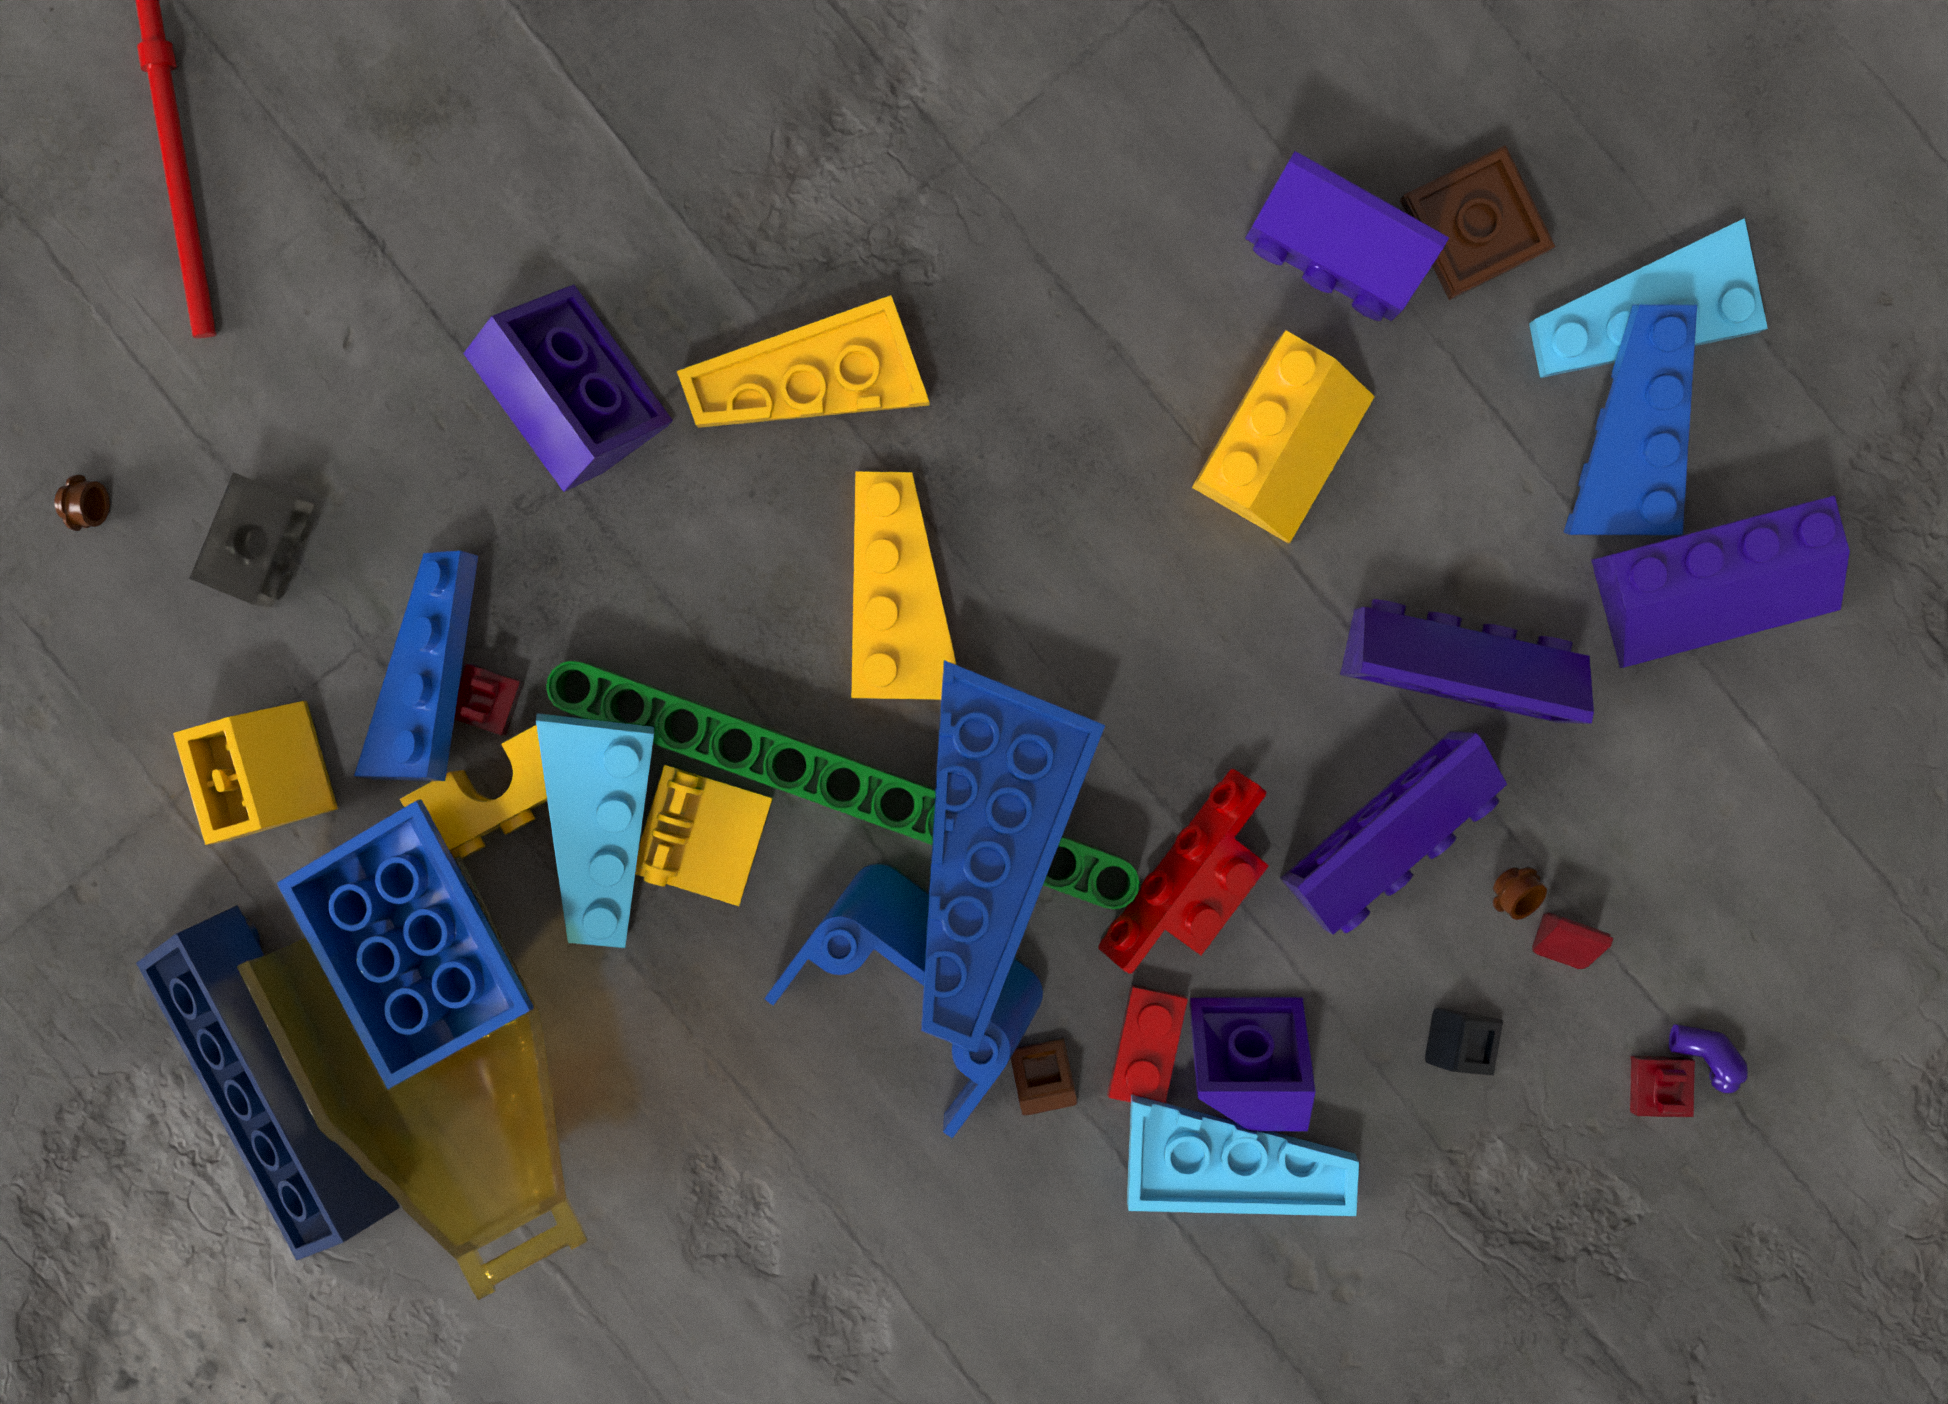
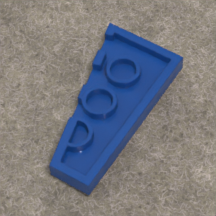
M1632 305L1611 374L1613 382L1605 408L1600 410L1595 430L1598 432L1588 464L1584 463L1578 486L1580 491L1573 514L1569 513L1563 533L1569 535H1683L1697 305Z
M461 550L423 553L354 776L371 780L445 781L478 562L477 555Z

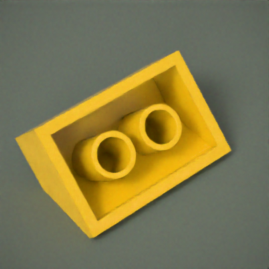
M1285 330L1275 342L1192 488L1289 544L1375 396L1335 358Z

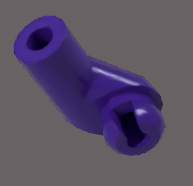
M1678 1024L1672 1026L1669 1034L1670 1051L1702 1057L1711 1068L1709 1078L1712 1081L1711 1085L1716 1090L1723 1093H1733L1740 1088L1741 1083L1747 1080V1062L1725 1034Z

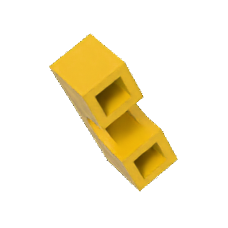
M537 725L501 744L511 762L513 776L509 788L499 798L490 799L478 793L464 770L450 771L446 773L445 781H432L400 798L404 807L416 800L422 799L455 862L484 848L485 844L481 837L501 827L504 835H507L534 821L535 817L531 810L547 802Z

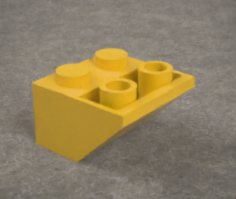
M307 701L230 716L173 733L205 845L231 841L338 809Z

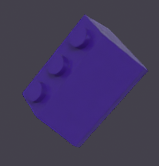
M1294 151L1245 239L1255 244L1253 251L1264 260L1275 265H1282L1285 261L1303 271V280L1312 287L1326 293H1332L1335 289L1353 300L1352 307L1360 314L1376 321H1381L1383 317L1392 321L1403 311L1443 250L1449 237Z
M574 284L491 316L463 353L563 492L603 474L668 427L673 421Z

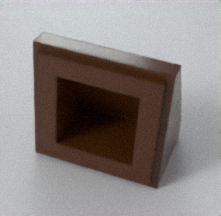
M1064 1038L1015 1049L1011 1056V1063L1022 1115H1032L1077 1104Z

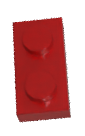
M1131 984L1107 1092L1109 1098L1131 1103V1094L1166 1103L1188 1002L1186 996Z

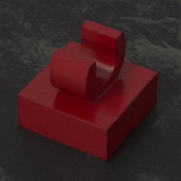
M466 663L459 684L454 719L501 736L507 735L525 682Z
M1631 1056L1630 1112L1636 1116L1694 1117L1695 1060L1688 1057Z

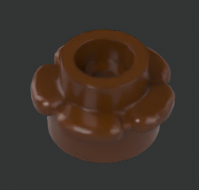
M73 475L66 480V485L61 486L56 492L54 506L58 516L63 519V523L67 528L73 531H80L82 527L100 526L106 520L109 513L110 500L103 484L97 481H86L83 475Z
M1510 868L1498 877L1493 886L1494 892L1498 895L1493 899V906L1498 912L1506 911L1511 918L1520 920L1531 915L1541 906L1546 898L1547 888L1540 882V876L1534 868Z

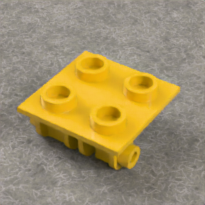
M664 765L640 841L635 874L644 877V881L654 885L665 887L668 884L740 906L773 798Z

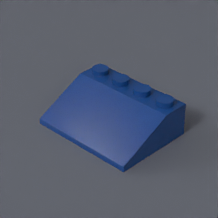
M422 799L409 804L277 882L281 893L387 1089L416 1075L534 1009L530 998Z

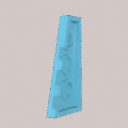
M1745 218L1531 321L1529 326L1540 378L1615 363L1632 305H1697L1695 346L1756 334L1768 329Z
M537 713L536 725L568 943L625 948L654 739V727Z
M1131 1094L1127 1188L1128 1211L1356 1216L1359 1160L1355 1153L1272 1131H1249L1231 1120Z

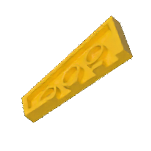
M892 295L677 371L693 419L698 428L930 405Z
M855 471L851 698L941 700L944 660L955 665L957 664L912 472Z

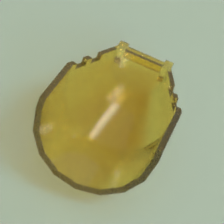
M458 856L454 860L530 998L534 1009L390 1089L386 1088L306 938L265 956L246 961L238 965L237 968L318 1128L332 1142L335 1141L373 1181L376 1180L403 1206L402 1209L457 1260L474 1295L478 1300H481L496 1292V1284L568 1245L573 1250L588 1242V1238L566 1194L541 1012L462 856ZM551 1210L557 1225L484 1264L477 1249Z

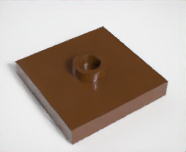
M1506 145L1420 186L1400 198L1406 214L1449 237L1443 250L1432 265L1449 300L1555 248L1552 238Z

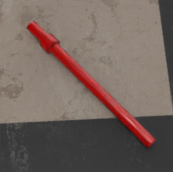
M135 0L142 42L137 45L140 67L142 71L148 73L192 336L193 338H209L216 336L171 72L177 67L173 43L167 41L165 37L160 1Z

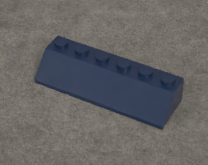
M238 905L176 933L136 962L296 1261L344 1243L400 1208L394 1196L395 1188L391 1177L383 1168L378 1167L367 1146L368 1137L364 1127L356 1118L351 1117L340 1096L341 1087L337 1077L329 1068L324 1067L313 1046L314 1037L310 1027L302 1018L296 1015L286 996L287 986L282 975L269 965L260 948V936L255 925L243 916Z

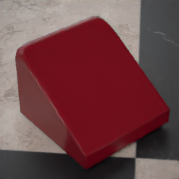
M1548 912V914H1543L1532 945V951L1537 955L1577 969H1585L1611 947L1614 938L1610 937L1611 934Z

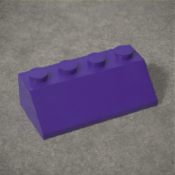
M1834 495L1592 559L1591 562L1620 668L1841 610L1850 550Z
M1379 599L1372 600L1371 608L1361 607L1354 609L1340 672L1342 676L1556 723L1592 724L1594 704L1590 656L1571 652L1573 646L1571 641L1548 636H1539L1537 644L1516 640L1518 631L1516 629L1494 624H1483L1482 632L1460 628L1462 621L1460 617L1428 611L1426 620L1406 616L1405 605Z
M1448 732L1281 876L1280 879L1324 930L1332 935L1340 929L1344 933H1348L1369 916L1370 910L1366 906L1384 892L1387 896H1391L1412 879L1414 874L1410 871V868L1425 855L1433 859L1447 850L1457 839L1453 831L1468 818L1476 822L1491 812L1500 802L1496 794L1507 786V783L1487 746L1477 733Z

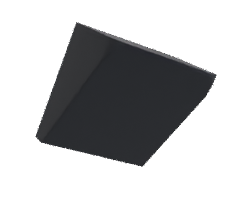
M1434 1009L1425 1061L1430 1065L1451 1072L1494 1076L1503 1020L1448 1009Z

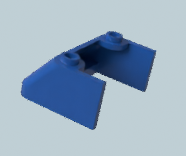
M873 863L863 867L858 871L764 999L774 1006L808 959L828 973L846 975L861 967L873 950H876L924 986L929 893L889 864ZM1016 957L1013 960L978 1052L974 1053L952 1044L954 1063L969 1078V1081L944 1113L943 1132L950 1138L955 1136L1004 1070L1042 1003L1043 990L1040 979L1031 968Z

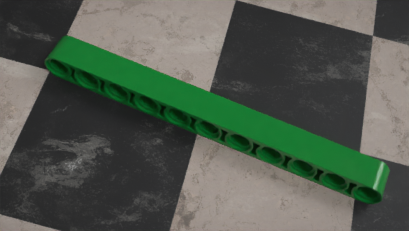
M578 661L563 662L556 666L548 676L546 685L548 697L554 706L562 711L584 719L654 727L653 744L932 845L935 788L591 663ZM576 671L583 672L590 682L588 696L579 703L570 700L565 691L567 678ZM630 690L639 693L644 702L643 714L632 723L624 720L618 711L620 697ZM684 709L692 712L698 721V731L689 742H681L675 738L670 727L673 716ZM733 729L745 731L752 741L750 755L741 762L732 760L724 751V739ZM787 748L796 749L805 757L806 771L796 781L786 780L777 770V758ZM848 768L857 774L860 780V791L855 798L842 800L831 792L829 781L835 770ZM903 788L912 795L914 810L911 815L904 819H893L883 810L882 800L884 794L889 789ZM1062 835L1058 846L1065 847L1073 853L1074 865L1065 876L1054 877L1047 874L1043 886L1103 908L1114 910L1126 907L1134 900L1138 894L1140 882L1136 870L1127 860L1119 855ZM1110 866L1122 868L1127 876L1124 890L1115 896L1101 894L1096 886L1099 873Z

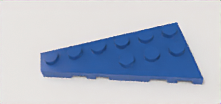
M945 660L942 674L921 1031L977 1053L1105 725Z

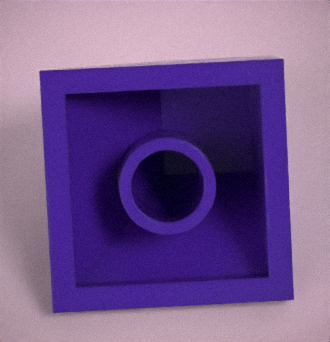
M1303 997L1190 998L1189 1008L1198 1099L1249 1131H1308L1316 1090Z

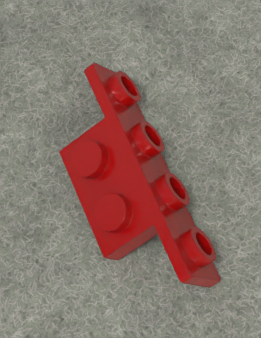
M1231 769L1223 780L1213 788L1208 800L1190 824L1179 833L1175 844L1156 869L1146 877L1134 900L1126 907L1120 917L1110 925L1107 934L1099 943L1098 949L1122 970L1131 974L1166 930L1202 956L1269 866L1234 838L1265 798L1266 790L1237 770Z

